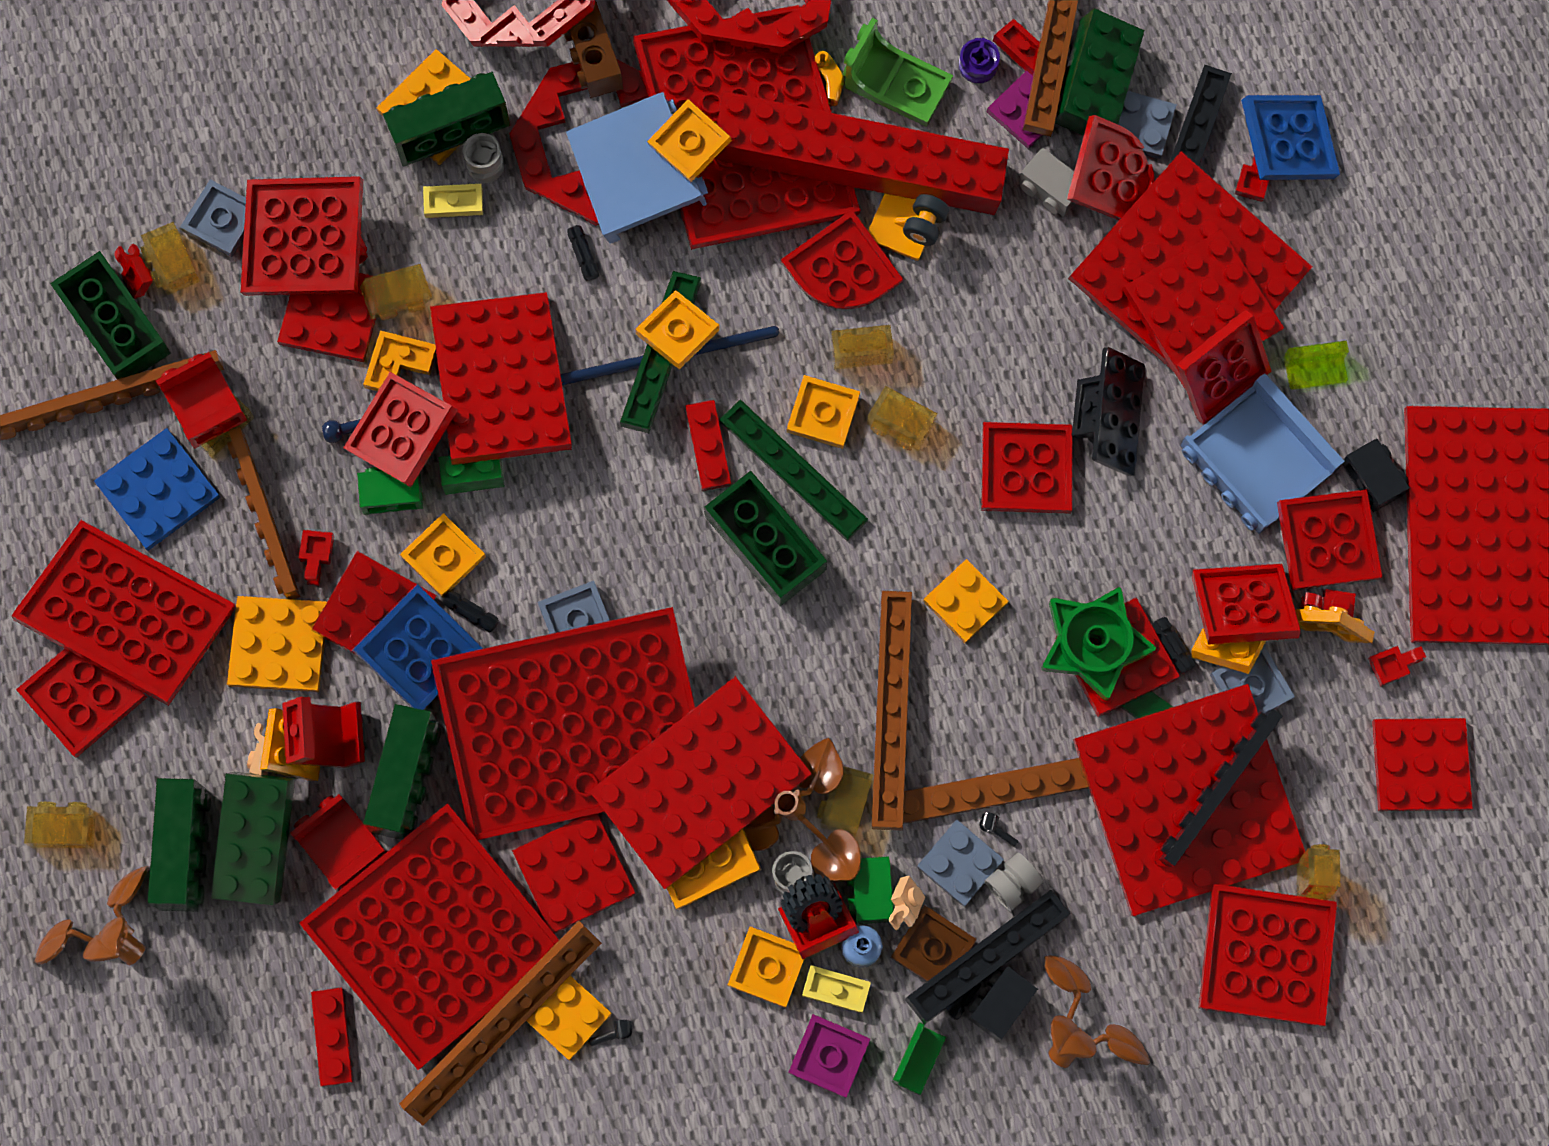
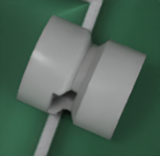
M485 133L474 134L467 139L463 147V155L471 178L480 183H490L497 180L504 170L499 142L495 137Z
M788 851L779 855L774 861L772 868L773 879L781 895L784 892H790L788 887L791 884L794 886L798 885L796 880L800 878L802 882L806 881V876L811 875L814 879L812 864L808 857L801 852Z
M1019 852L1004 863L1005 870L997 869L984 880L990 892L1008 911H1012L1024 901V893L1032 894L1044 884L1037 870Z

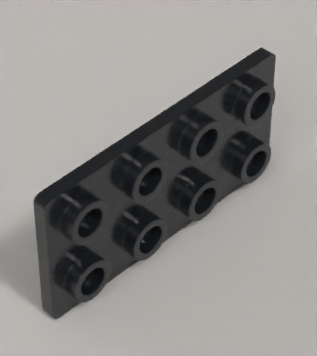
M1105 347L1102 351L1100 375L1077 380L1072 436L1078 439L1094 437L1093 461L1126 476H1134L1140 432L1145 365L1111 347Z

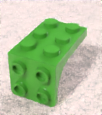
M872 18L868 25H862L857 36L858 44L855 49L851 47L845 56L844 64H846L843 72V76L846 77L845 88L927 127L950 86L953 75L891 45L879 33L877 27L878 20Z

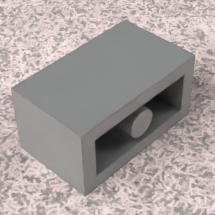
M1042 147L1021 171L1018 182L1021 184V189L1031 197L1036 196L1042 200L1044 207L1053 214L1059 213L1063 217L1076 204L1067 200L1074 171Z

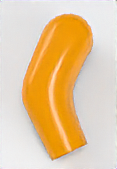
M820 51L815 55V61L820 75L826 82V96L829 105L837 106L844 86V76L830 54L826 51Z

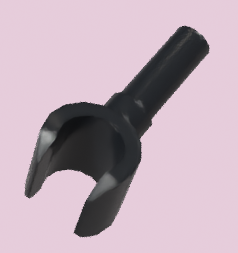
M990 812L983 813L979 823L981 830L995 834L1015 847L1018 840L1002 828L997 827L1000 817Z
M629 1020L614 1021V1031L589 1039L591 1046L608 1040L629 1038L632 1035V1022Z

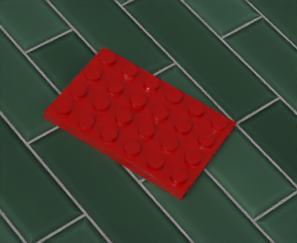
M547 292L430 306L442 398L444 402L458 410L447 427L452 465L572 450Z
M80 520L11 616L19 624L169 706L226 624L236 606L233 602Z
M735 676L589 792L660 885L666 890L773 806L779 793L792 791L810 777L812 773Z

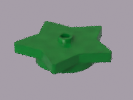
M1120 587L1089 603L1051 598L1049 601L1057 638L1041 667L1042 671L1079 675L1105 701L1110 698L1122 668L1152 654L1156 650V647L1131 626L1127 619L1123 592ZM1089 639H1096L1099 642V646L1092 644Z

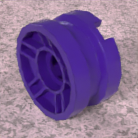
M985 38L969 40L963 45L960 52L959 70L961 75L972 83L990 81L996 75L1000 61V52L997 46ZM976 58L983 59L981 64H977Z

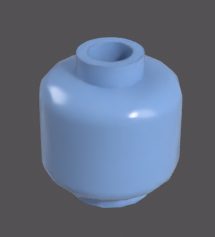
M860 925L857 926L859 933L842 941L841 949L843 957L849 964L854 967L864 968L871 966L877 961L881 955L883 945L881 937L876 930L869 926Z

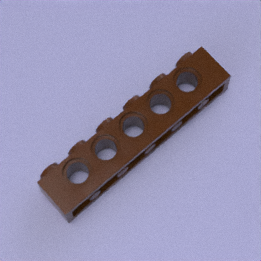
M595 0L594 10L563 34L566 42H572L573 48L569 49L573 65L579 64L581 71L577 72L579 83L582 89L587 88L590 99L624 89L621 72Z

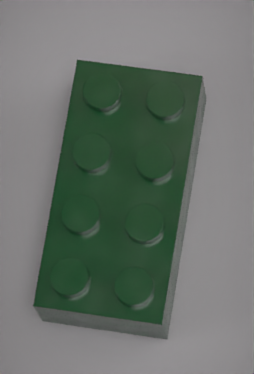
M1095 8L1080 19L1063 77L1055 124L1083 136L1089 116L1096 115L1119 124L1145 30Z
M493 71L487 74H476L469 81L461 84H450L443 91L433 95H422L412 103L396 105L390 108L388 112L383 113L390 138L402 167L462 145L474 134H490L511 126L506 102Z
M100 251L50 283L117 380L144 372L171 354L160 335Z
M749 471L704 506L705 518L780 607L827 570V560L752 471Z
M399 704L394 706L363 822L372 834L403 840L417 828L418 817L414 815L417 804L422 805L425 798L426 787L422 786L424 776L430 775L433 767L434 758L430 757L432 745L437 746L441 736V728L437 727L438 722L430 711Z
M241 772L226 773L211 898L265 905H275L281 902L295 785L294 778Z
M157 778L148 904L160 911L198 912L199 904L204 902L205 889L204 885H200L201 873H205L207 867L206 854H202L203 842H207L209 837V826L207 823H204L205 811H210L211 795L206 793L207 789L195 779Z

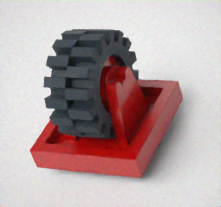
M816 874L813 879L811 875L806 876V881L802 882L801 878L796 880L798 885L794 886L791 884L788 887L790 892L783 893L782 907L778 908L802 960L859 933L835 883H832L828 877L822 878L821 875Z

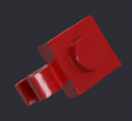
M1253 157L1251 166L1243 164L1234 194L1262 202L1269 180H1260L1255 157Z
M131 244L128 249L129 254L124 252L122 246H118L114 256L123 268L121 276L133 298L142 297L153 282L151 272L145 266L142 258L139 257L140 250L136 244Z
M303 530L299 560L300 562L307 563L304 575L307 585L319 586L321 564L330 565L334 543V534L332 532Z
M1325 589L1323 597L1315 593H1305V597H1301L1300 609H1304L1305 606H1313L1321 610H1329L1330 607H1340L1346 609L1348 615L1353 617L1356 593Z
M1395 646L1370 656L1368 660L1381 687L1410 674L1408 666L1423 661L1426 655L1422 646L1403 654L1399 647Z

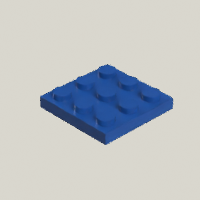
M1247 95L1241 100L1260 180L1335 179L1340 175L1321 95Z
M168 428L94 480L147 551L221 498Z
M417 584L352 651L410 707L424 710L438 695L431 660L483 648Z

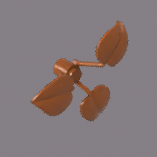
M826 738L814 744L800 757L812 773L810 777L798 785L801 788L807 789L779 793L775 799V808L771 806L743 828L752 849L754 851H762L772 847L778 841L779 830L776 825L782 822V816L790 821L799 820L823 842L818 844L811 854V864L815 873L821 875L822 878L828 877L830 881H852L857 876L861 866V851L857 840L849 832L842 829L834 830L826 838L804 816L806 804L801 797L810 795L813 790L822 795L828 794L840 785L844 776L843 762L832 740Z
M144 866L128 873L114 886L108 897L107 905L113 908L117 918L108 922L102 931L99 932V935L92 938L71 929L73 921L70 919L63 920L46 933L38 947L34 963L40 965L54 959L62 951L70 937H77L89 942L83 953V958L87 961L97 962L120 958L129 966L136 963L143 955L145 945L132 935L135 930L128 925L121 909L122 906L127 905L134 898L150 866Z
M1046 955L1044 957L1045 969L1050 979L1061 989L1073 992L1074 1000L1067 1017L1057 1015L1051 1021L1053 1046L1048 1051L1051 1060L1060 1067L1068 1068L1076 1057L1092 1058L1097 1052L1096 1045L1100 1042H1108L1110 1051L1116 1056L1132 1063L1149 1065V1057L1144 1046L1127 1028L1116 1024H1109L1105 1029L1106 1034H1102L1093 1040L1072 1021L1081 999V992L1089 993L1091 990L1090 981L1084 971L1073 962L1062 957Z

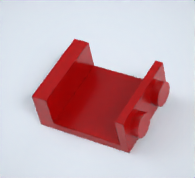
M210 352L191 357L187 364L179 368L168 369L160 378L155 380L194 449L247 421Z
M298 697L282 703L286 764L348 768L365 762L361 702H353L338 707L311 704V697Z
M340 794L336 797L331 795L319 804L317 812L312 816L305 815L294 824L295 829L290 832L337 892L386 853Z

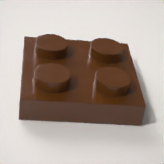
M924 905L918 918L908 929L890 958L927 982L968 952L977 939Z

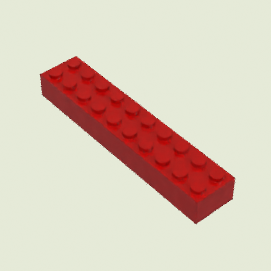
M723 91L717 125L731 137L732 141L714 158L716 160L910 199H916L921 194H928L941 199L950 207L995 215L1001 203L1009 154L1008 148Z

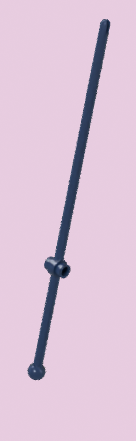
M771 326L709 340L695 355L778 336L779 328ZM643 355L560 374L562 385L637 369L640 366ZM361 419L342 424L336 420L325 422L322 425L325 441L329 443L340 441L343 435L353 433Z

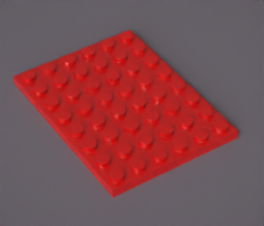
M800 5L753 14L766 27L796 10ZM689 26L634 36L633 43L648 97L663 92L668 101L674 100L677 109L687 100H690L717 124L723 91L831 112L810 38L779 54L770 52L769 48L753 46V49L730 46V42L714 40L713 43L701 41ZM713 159L697 176V178H703L708 193L704 195L707 205L703 206L700 201L680 208L691 250L838 220L850 210H853L857 216L860 214V207L854 187Z
M1406 406L1404 408L1406 476L1408 486L1410 487L1406 492L1411 642L1549 645V409Z
M673 607L431 660L468 829L477 840L605 812L589 791L695 708Z

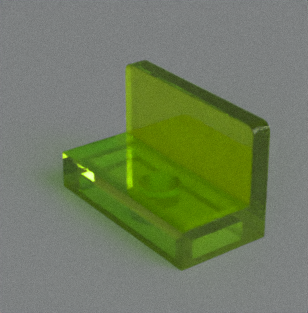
M1347 340L1288 348L1283 358L1289 388L1297 390L1346 383L1348 376L1344 359L1349 352Z

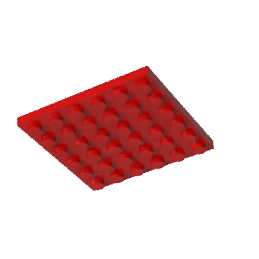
M1181 151L1068 279L1172 370L1124 294L1122 288L1126 284L1220 229L1228 238L1273 311L1276 310L1313 266Z
M1249 684L1073 739L1131 916L1212 891L1213 884L1229 886L1308 860L1267 739L1176 865L1168 867L1159 860L1163 855L1160 848L1169 836L1176 837L1181 830V827L1178 826L1180 820L1189 810L1193 813L1199 805V802L1196 801L1198 795L1206 786L1211 788L1218 779L1214 774L1224 761L1228 763L1236 754L1232 751L1235 744L1242 736L1247 738L1252 732L1253 728L1250 727V724L1257 716L1258 711Z
M448 803L299 923L417 1070H420L485 1016L559 941L557 936Z

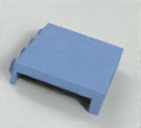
M663 92L566 131L602 234L609 244L621 240L618 233L697 201H700L703 206L707 205L704 195L708 193L703 178L696 177L690 183L652 149L647 142L678 110L674 100L668 101Z
M1265 373L1255 381L1251 388L1190 437L1188 435L1184 437L1180 445L1183 448V456L1190 463L1193 464L1195 462L1201 468L1204 480L1211 486L1215 484L1222 492L1221 497L1230 508L1235 507L1242 514L1241 520L1244 525L1250 530L1255 529L1258 534L1279 519L1277 507L1279 500L1306 497L1339 470L1345 462Z

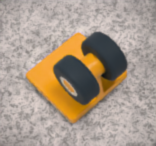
M884 194L868 232L879 246L918 261L924 247L932 246L936 243L939 230L935 223H942L946 220L949 207L941 199L928 194H921L916 199Z

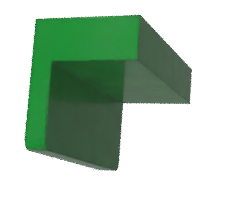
M919 1022L892 1079V1083L920 1096L946 1037L924 1027V1024Z

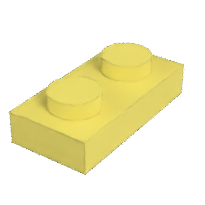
M482 184L423 186L425 218L483 215Z
M810 965L802 997L862 1014L871 982Z

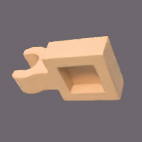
M257 723L254 728V735L259 743L256 744L255 751L252 750L248 756L247 768L250 769V774L268 775V771L260 770L265 739L262 736L264 726L261 723Z
M910 876L899 878L891 897L895 909L889 917V922L895 930H899L903 921L908 927H911L918 918L925 900L922 890Z

